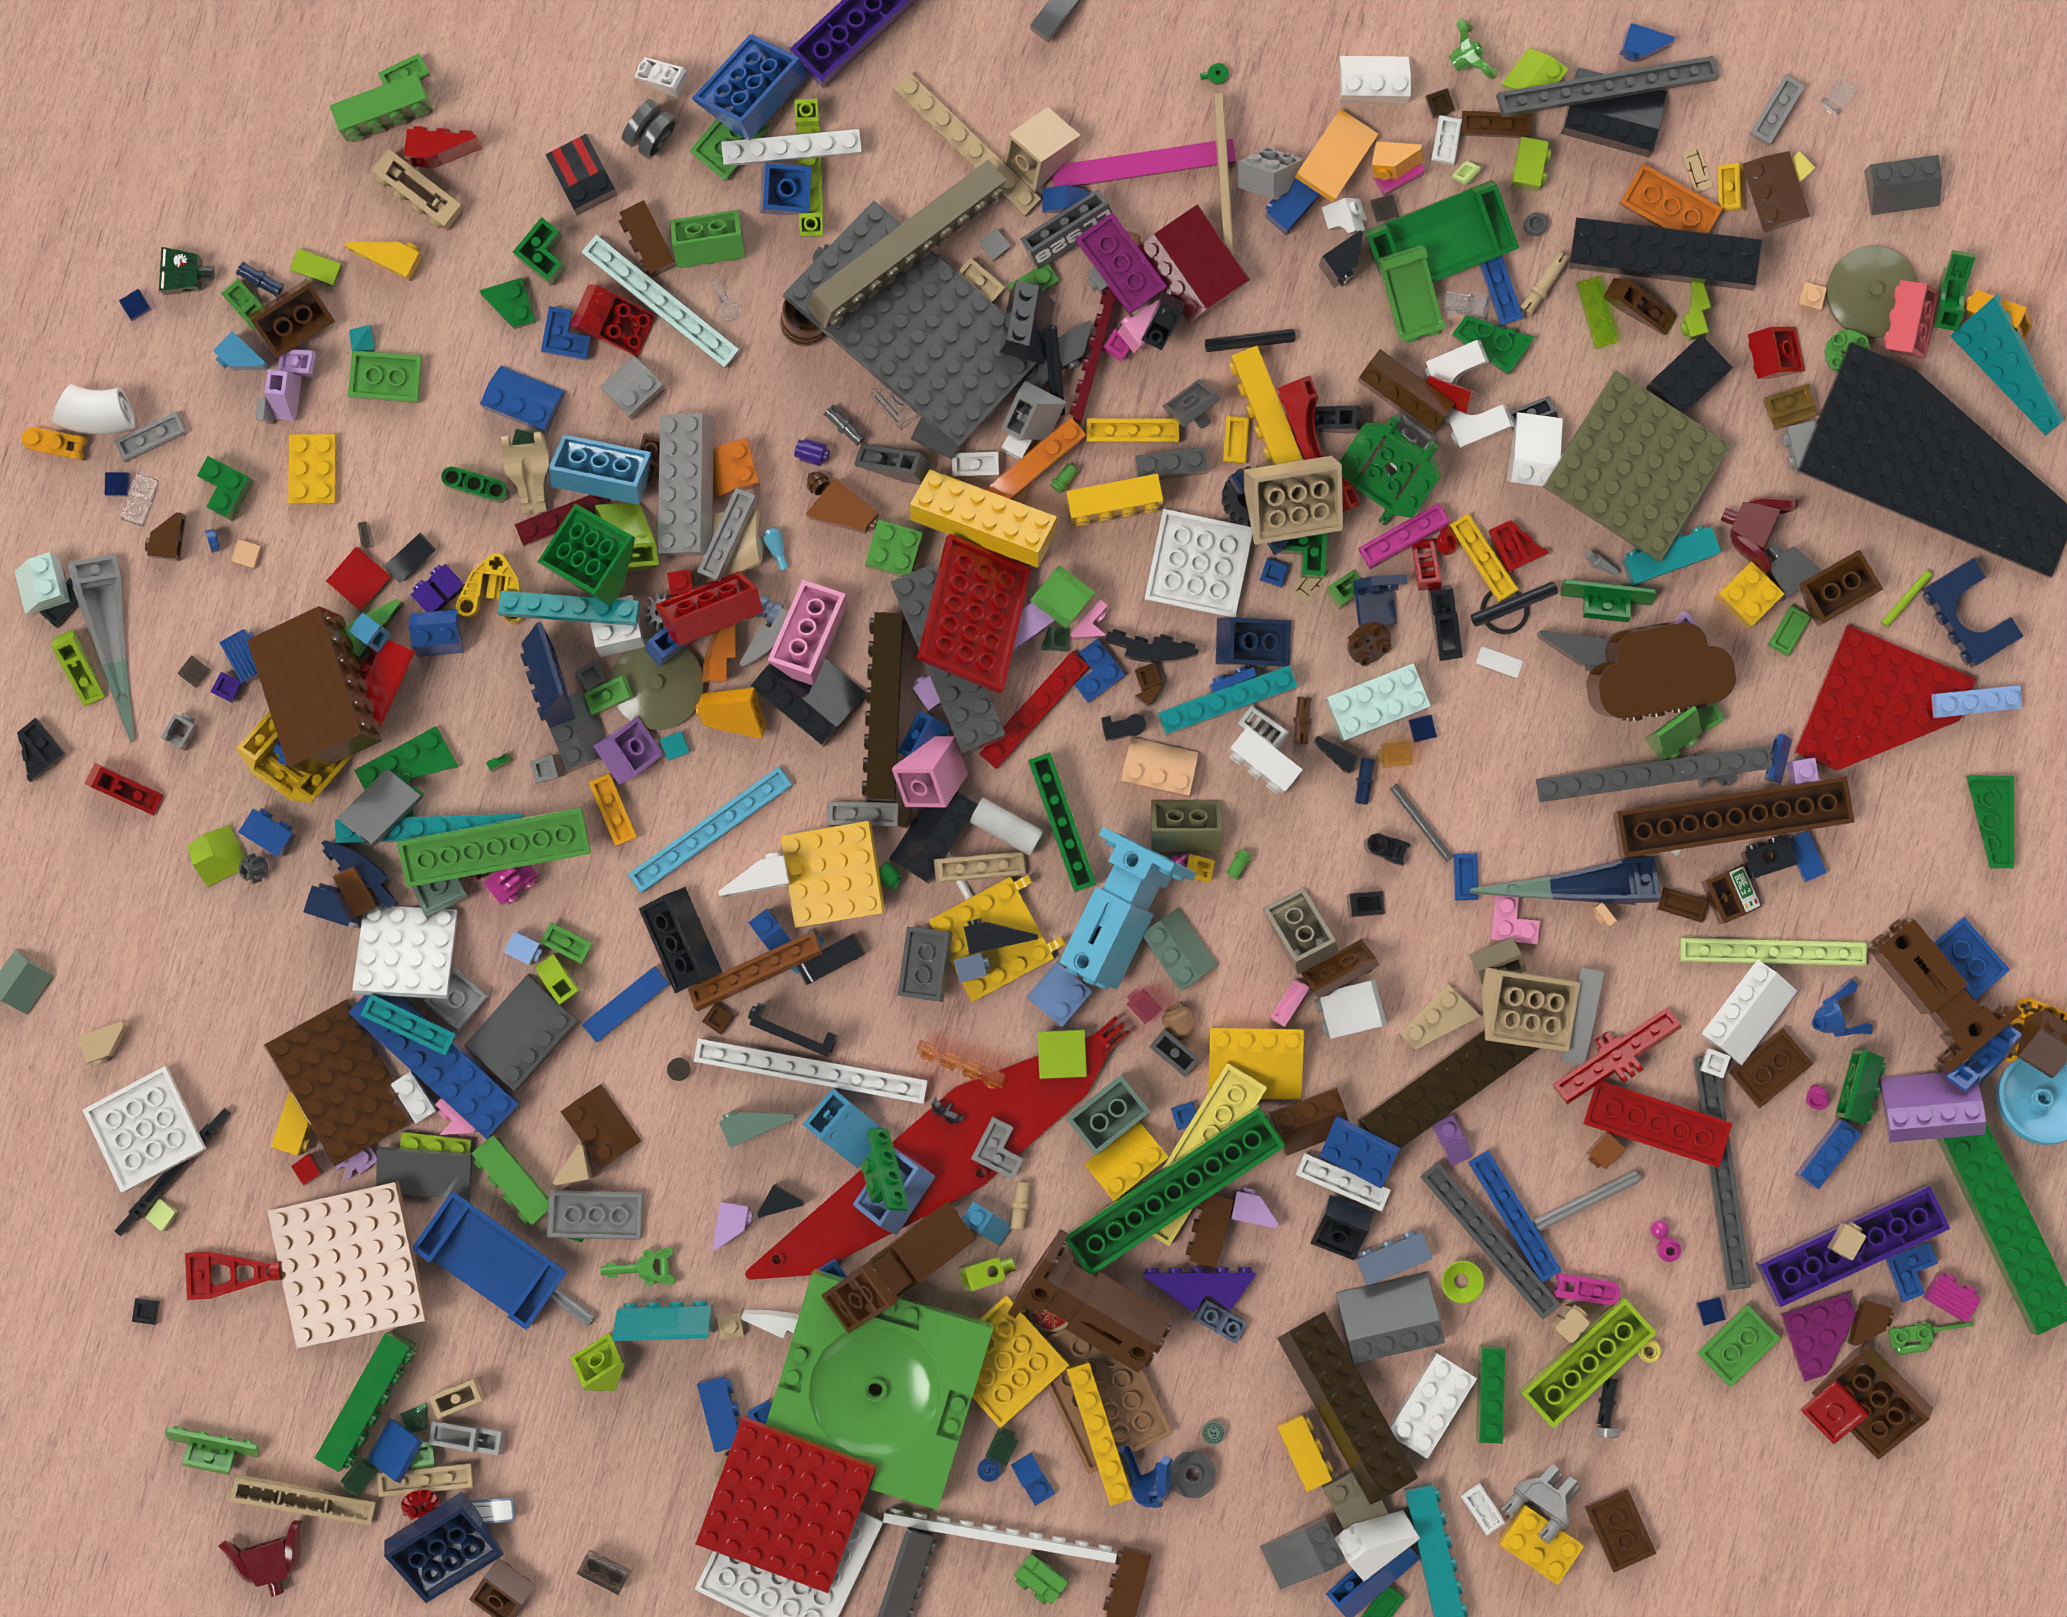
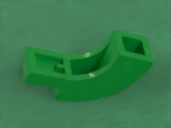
M1956 250L1951 251L1947 266L1943 269L1938 288L1940 293L1934 316L1935 327L1958 332L1964 314L1965 290L1975 261V254Z

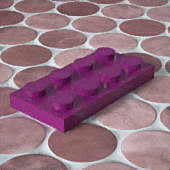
M1113 212L1075 239L1077 245L1129 315L1167 288Z

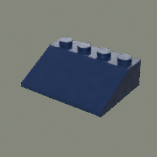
M463 1492L384 1540V1557L425 1603L504 1555L480 1513Z

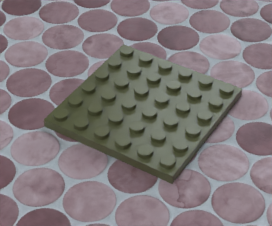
M1615 370L1547 478L1543 488L1657 562H1660L1732 445Z

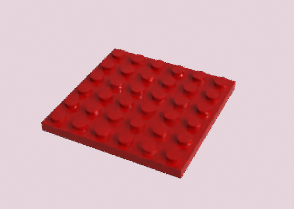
M743 1416L695 1545L828 1593L876 1465Z

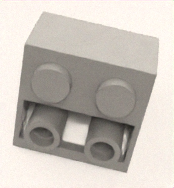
M1265 147L1261 151L1250 154L1247 158L1238 161V188L1275 199L1289 192L1295 180V175L1303 165V159L1295 157L1292 153H1283L1273 147Z
M1025 381L1011 405L1001 430L1021 440H1044L1052 433L1066 401Z

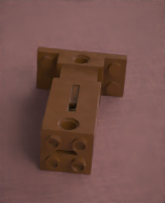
M1898 919L1888 927L1890 929L1888 933L1880 934L1871 941L1872 946L1868 948V951L1921 1014H1929L1943 1031L1939 1036L1951 1051L1945 1050L1937 1056L1936 1059L1938 1061L1934 1064V1067L1939 1072L1951 1073L2022 1014L2017 1006L2006 1005L2002 1007L2000 1005L1992 1012L1987 1006H1978L1964 989L1968 983L1915 919ZM1897 938H1898L1899 941H1900V946H1899V948H1898L1897 945H1896V940H1897ZM1969 1026H1971L1972 1029L1971 1034H1969L1968 1031Z
M948 1201L821 1296L849 1334L895 1304L900 1295L922 1282L975 1241L976 1238L973 1236L971 1229L960 1218L956 1208Z
M1059 1229L1024 1281L1007 1314L1016 1318L1020 1311L1025 1313L1028 1307L1039 1314H1042L1046 1309L1068 1322L1067 1331L1139 1373L1143 1366L1148 1367L1154 1358L1153 1352L1158 1354L1164 1344L1162 1337L1165 1338L1172 1327L1169 1325L1172 1315L1100 1271L1094 1277L1074 1265L1072 1262L1075 1256L1065 1251L1067 1244L1064 1241L1068 1233Z

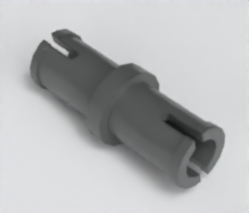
M831 405V408L829 407L825 411L824 416L838 428L837 431L841 434L844 433L856 446H859L866 439L867 435L853 424V420L850 417L844 416L835 405Z

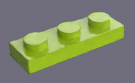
M402 1132L400 1148L471 1153L472 1140Z

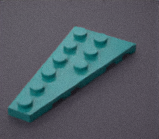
M1997 293L1959 327L1958 332L1954 331L1950 337L2046 436L2064 418L2054 398L2046 391L2043 385L2045 381L2041 374L2038 375L2033 366L2035 362L2020 333L2013 328L2010 322L2011 316L2008 311L2005 312L2000 303L2002 299L1999 293Z

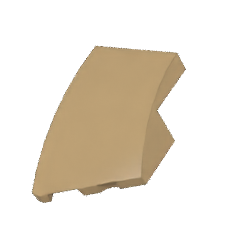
M757 510L752 511L722 577L737 571L743 574L747 569H752L762 563L764 542L757 535L760 521V513ZM724 512L714 514L712 538Z

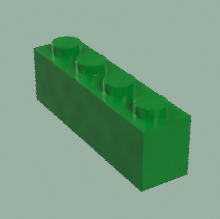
M1479 1346L1476 1440L1479 1443L1503 1444L1506 1349L1499 1346Z

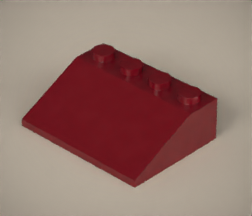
M1198 204L1138 246L1167 286L1166 291L1169 295L1185 302L1182 314L1189 323L1200 320L1250 281L1246 272Z

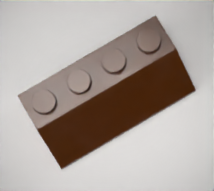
M1381 349L1375 354L1358 378L1360 384L1431 435H1433L1455 404L1451 399Z

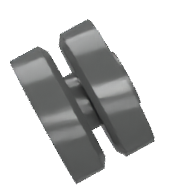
M648 99L633 114L622 133L621 139L631 148L638 145V152L645 158L652 159L670 138L678 119L669 111L661 113L660 105L652 99Z

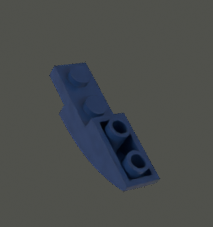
M326 840L321 843L325 847L322 850L323 853L331 861L335 859L340 865L337 868L339 872L355 865L368 890L372 889L377 896L374 898L381 907L387 906V908H392L399 903L384 886L391 880L390 877L373 861L341 844Z

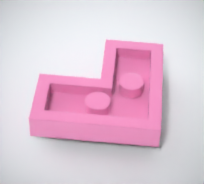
M1495 895L1490 940L1504 941L1512 937L1518 943L1538 944L1540 921L1517 919L1519 897Z

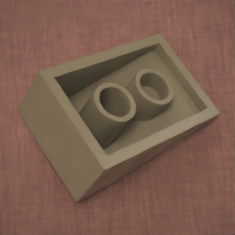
M1304 887L1263 908L1272 929L1297 974L1339 954L1334 936Z
M1351 1469L1336 1476L1332 1481L1321 1485L1344 1530L1352 1524L1389 1514L1382 1500L1370 1505Z

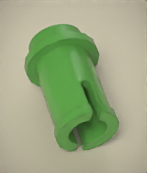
M1066 463L1058 476L1052 478L1050 486L1060 494L1066 491L1067 485L1078 474L1077 469Z
M1239 849L1238 853H1234L1236 856L1226 871V874L1237 880L1240 879L1248 862L1251 863L1250 858L1252 857Z

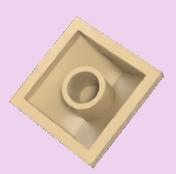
M579 1143L553 1180L552 1183L554 1185L594 1178L590 1154L583 1143Z

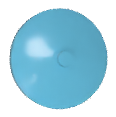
M2018 1058L2004 1070L1997 1084L1996 1101L2002 1119L2016 1135L2030 1143L2051 1146L2066 1142L2067 1062L2054 1078H2050Z

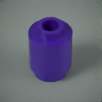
M799 439L794 457L799 458V461L821 467L823 463L828 462L830 450L827 449V444L809 439Z

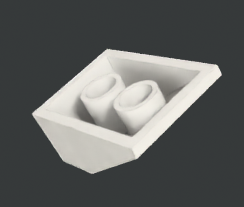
M1516 413L1506 481L1536 486L1544 485L1561 457L1562 418Z
M779 852L766 854L765 859L759 860L719 890V896L724 898L790 885L786 857L780 856Z
M1403 1510L1352 1524L1335 1538L1348 1564L1363 1581L1367 1580L1420 1539Z

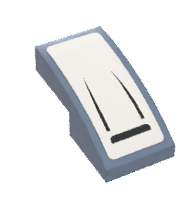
M514 1497L470 1500L480 1513L485 1524L516 1521Z

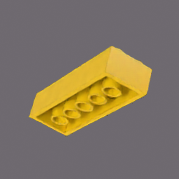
M930 469L910 503V520L946 534H953L971 543L1037 568L1057 530V517Z

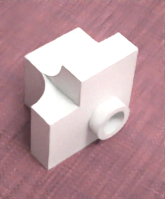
M1343 198L1322 207L1329 230L1344 228L1348 234H1355L1360 230L1362 232L1365 231L1363 222L1367 221L1360 199Z

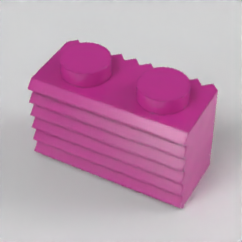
M1946 1272L1943 1275L1936 1273L1922 1298L1959 1320L1968 1323L1981 1301V1298L1976 1296L1977 1291L1966 1284L1964 1287L1959 1286L1955 1283L1957 1279Z

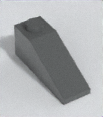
M861 444L854 463L856 467L917 485H921L932 466L921 453Z
M1544 630L1537 632L1539 639L1577 665L1584 666L1585 671L1590 672L1595 666L1606 662L1605 648L1609 639Z

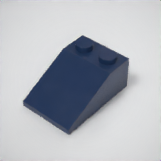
M1240 617L1217 618L1216 664L1289 666L1291 620Z

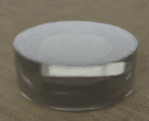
M675 1058L669 1062L667 1073L671 1079L683 1081L690 1075L691 1066L686 1059Z

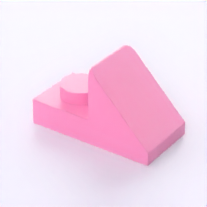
M1102 600L1094 606L1073 630L1070 638L1073 640L1106 638V635L1094 625L1095 621L1099 624L1108 614L1105 612L1107 605Z
M442 1098L435 1104L439 1108L437 1112L447 1121L449 1119L452 1120L440 1135L477 1132Z

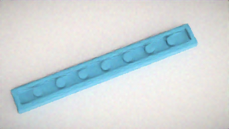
M780 766L634 869L628 876L641 893L645 892L792 787V783Z

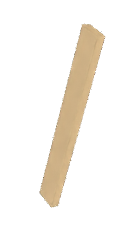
M1217 93L1213 96L1221 234L1223 241L1234 255L1224 94Z

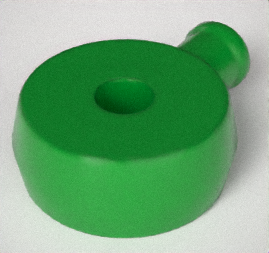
M1215 63L1209 67L1207 72L1200 73L1201 80L1209 79L1215 85L1225 83L1229 77L1227 67L1221 63Z

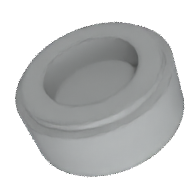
M1599 1425L1596 1426V1435L1603 1438H1618L1620 1436V1427Z

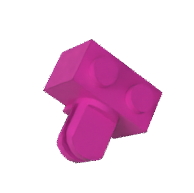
M531 865L496 871L483 883L500 904L504 905L507 903L510 905L519 898L518 893L524 888L529 890L537 883L536 878L540 875Z

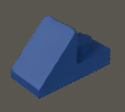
M1032 1453L1011 1464L1022 1487L1025 1488L1035 1506L1055 1494Z

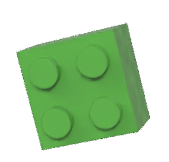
M878 520L865 562L866 567L898 577L912 573L923 539V532Z

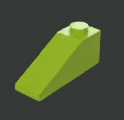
M72 629L52 638L51 648L83 706L105 698L89 657L75 630Z

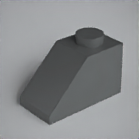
M1090 320L1058 337L1062 370L1066 368L1072 370L1081 364L1080 360L1084 357L1092 329Z

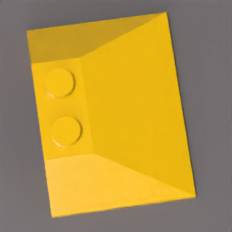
M270 711L236 748V751L252 774L289 800L313 803L354 756L353 754L312 774H307L278 763L280 755L273 751L279 738Z

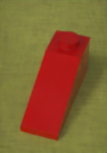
M94 763L85 781V784L153 816L164 796L98 763Z

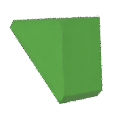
M1354 569L1329 585L1325 590L1338 609L1355 598L1353 580L1361 578Z

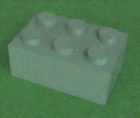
M1119 1075L1066 1119L1096 1156L1150 1113V1110L1123 1076Z

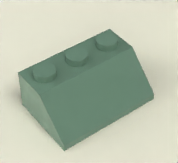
M1179 908L1145 931L1143 940L1179 991L1184 990L1218 965Z

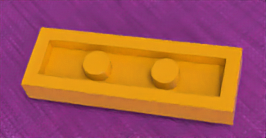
M606 774L588 782L615 846L617 847L638 838L611 774Z

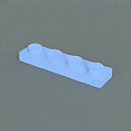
M2020 685L1931 694L1933 718L2022 708Z

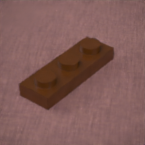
M1462 111L1461 136L1530 138L1532 114L1502 117L1500 112Z

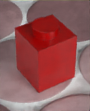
M690 569L667 573L671 597L695 589L693 574Z

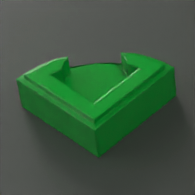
M504 753L499 758L495 757L487 761L486 764L489 770L494 772L513 761L509 753Z

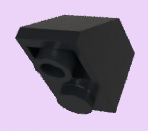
M1164 292L1141 340L1162 351L1183 312L1185 302Z

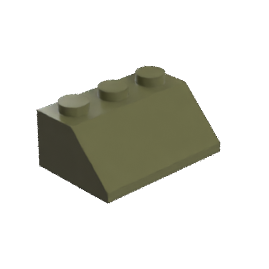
M1151 800V850L1155 852H1221V800Z

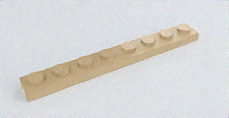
M910 72L893 88L914 111L975 169L989 159L1006 179L1002 195L1024 217L1041 201V198Z

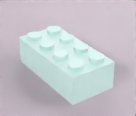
M1414 663L1325 699L1342 742L1431 707Z

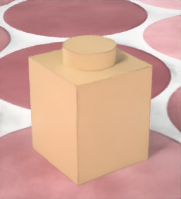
M1849 1222L1848 1225L1841 1223L1827 1248L1853 1261L1866 1235L1861 1233V1227L1852 1222Z

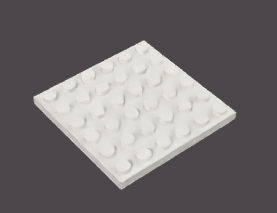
M859 1510L828 1593L714 1551L695 1590L750 1617H838L883 1521Z

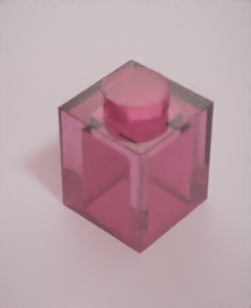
M1136 988L1126 997L1129 1000L1126 1005L1144 1025L1162 1010L1160 1005L1144 988L1140 991Z

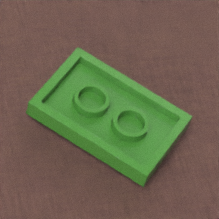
M716 119L691 148L690 153L726 182L739 165H723L721 142L746 140V138L734 133ZM764 124L752 139L763 138L770 130L769 127Z
M352 351L348 397L419 403L422 356Z
M1746 1304L1696 1353L1731 1388L1781 1338Z

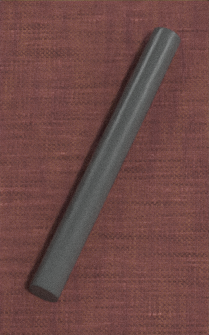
M1396 783L1390 788L1392 793L1446 862L1453 858V855L1399 785Z

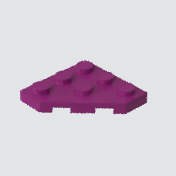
M1848 1292L1780 1314L1804 1382L1827 1375L1856 1316Z

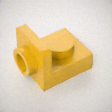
M1189 854L1187 868L1196 872L1193 880L1211 883L1215 860Z

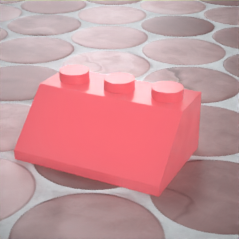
M1900 280L1899 286L1896 287L1894 292L1895 306L1889 315L1890 329L1886 332L1884 338L1887 350L1925 359L1940 291L1925 283Z

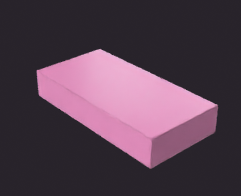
M1294 979L1271 1014L1270 1019L1285 1027L1310 987Z

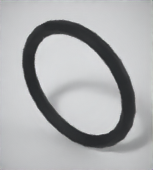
M1518 590L1515 594L1518 596L1522 593ZM1491 591L1484 596L1480 611L1485 609L1488 599L1493 595ZM1529 606L1524 607V616L1521 622L1512 629H1498L1489 622L1485 623V625L1491 631L1498 634L1515 633L1525 625L1529 615Z

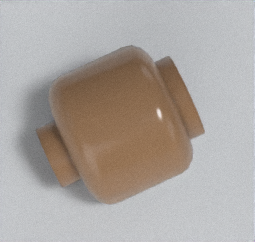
M1181 1004L1167 1008L1162 1016L1165 1030L1173 1037L1178 1038V1040L1189 1038L1191 1032L1196 1027L1190 1009Z

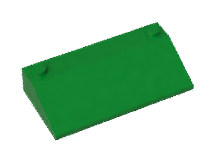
M1493 180L1363 232L1381 279L1382 276L1377 259L1417 246L1426 248L1428 255L1426 260L1432 283L1519 249L1499 188Z

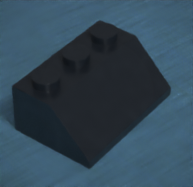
M1019 280L1015 282L1009 293L999 353L1040 364L1045 363L1044 328L1051 325L1055 302L1040 286Z

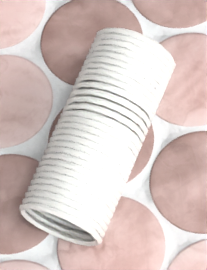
M984 797L979 802L969 821L972 825L988 832V834L990 833V835L992 834V836L1003 842L1006 841L1008 845L1031 856L1044 832L1035 827V825L1033 826V824L1031 825L1027 821L1024 822L1017 815L1015 816V814L984 799Z

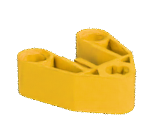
M490 554L471 571L456 603L458 613L464 618L472 619L479 614L486 576H489L486 598L500 599L502 578H505L504 591L522 592L520 579L502 554ZM500 559L499 561L503 565L498 566L496 570V568L492 566V564L497 563V560ZM466 602H472L474 606L473 610L469 613H464L462 609ZM503 616L506 621L513 625H518L525 620V618L521 617L510 619L507 616Z

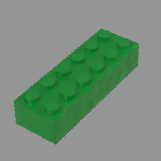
M394 1330L384 1334L314 1459L337 1472L345 1468L348 1469L350 1466L352 1467L359 1455L356 1453L357 1449L361 1445L364 1446L370 1436V1433L367 1432L369 1427L371 1428L373 1425H376L382 1415V1412L379 1411L381 1406L387 1405L394 1393L391 1391L392 1387L396 1383L399 1384L405 1374V1371L402 1370L403 1367L411 1363L417 1351L414 1348L417 1343Z

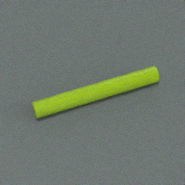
M1925 570L1881 621L1883 626L1888 628L1933 577L1929 571Z

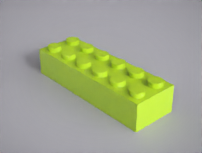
M1620 1297L1616 1303L1603 1312L1573 1343L1567 1345L1518 1392L1544 1421L1554 1429L1649 1342L1657 1332L1626 1298Z

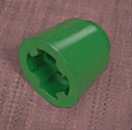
M887 860L878 869L881 886L886 889L891 887L894 890L902 880L899 877L900 872Z

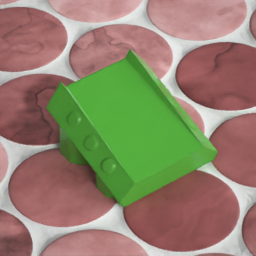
M1059 565L1030 601L1040 610L1051 616L1056 623L1067 628L1086 607L1096 592Z

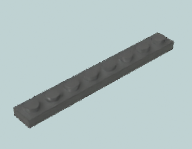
M1439 1162L1434 1163L1419 1176L1541 1319H1545L1561 1305Z

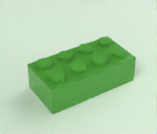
M417 73L329 105L338 130L347 142L360 141L364 138V135L370 133L379 134L385 131V128L388 126L403 125L407 122V119L424 117L429 114L428 111L433 110L424 84Z

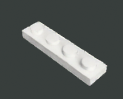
M1305 1153L1295 1173L1299 1177L1381 1212L1391 1191L1385 1187L1381 1189L1350 1172Z

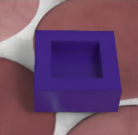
M220 672L210 692L233 703L243 683Z

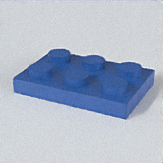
M1961 917L1934 941L1935 945L1968 983L1964 989L1973 1000L1981 996L2010 970L1965 917Z
M1337 1116L1319 1157L1382 1189L1400 1148Z

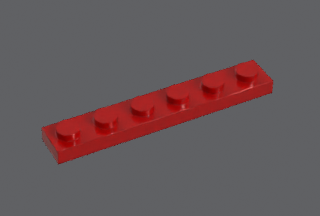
M1071 651L1003 726L1006 738L984 747L979 755L993 768L997 769L1089 666Z

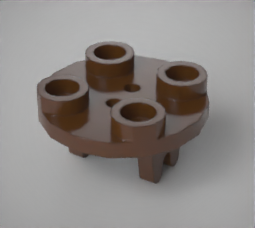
M1378 622L1365 623L1348 637V654L1355 662L1360 663L1362 666H1368L1372 662L1377 661L1384 654L1389 653L1392 648L1389 630Z

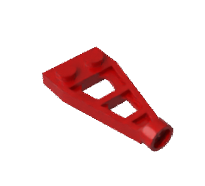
M212 1251L185 1253L187 1300L211 1299L269 1280H282L279 1269L280 1262L269 1263ZM213 1264L225 1265L230 1268V1280L227 1283L221 1285L212 1284L211 1266ZM237 1266L253 1267L254 1277L250 1280L238 1281Z

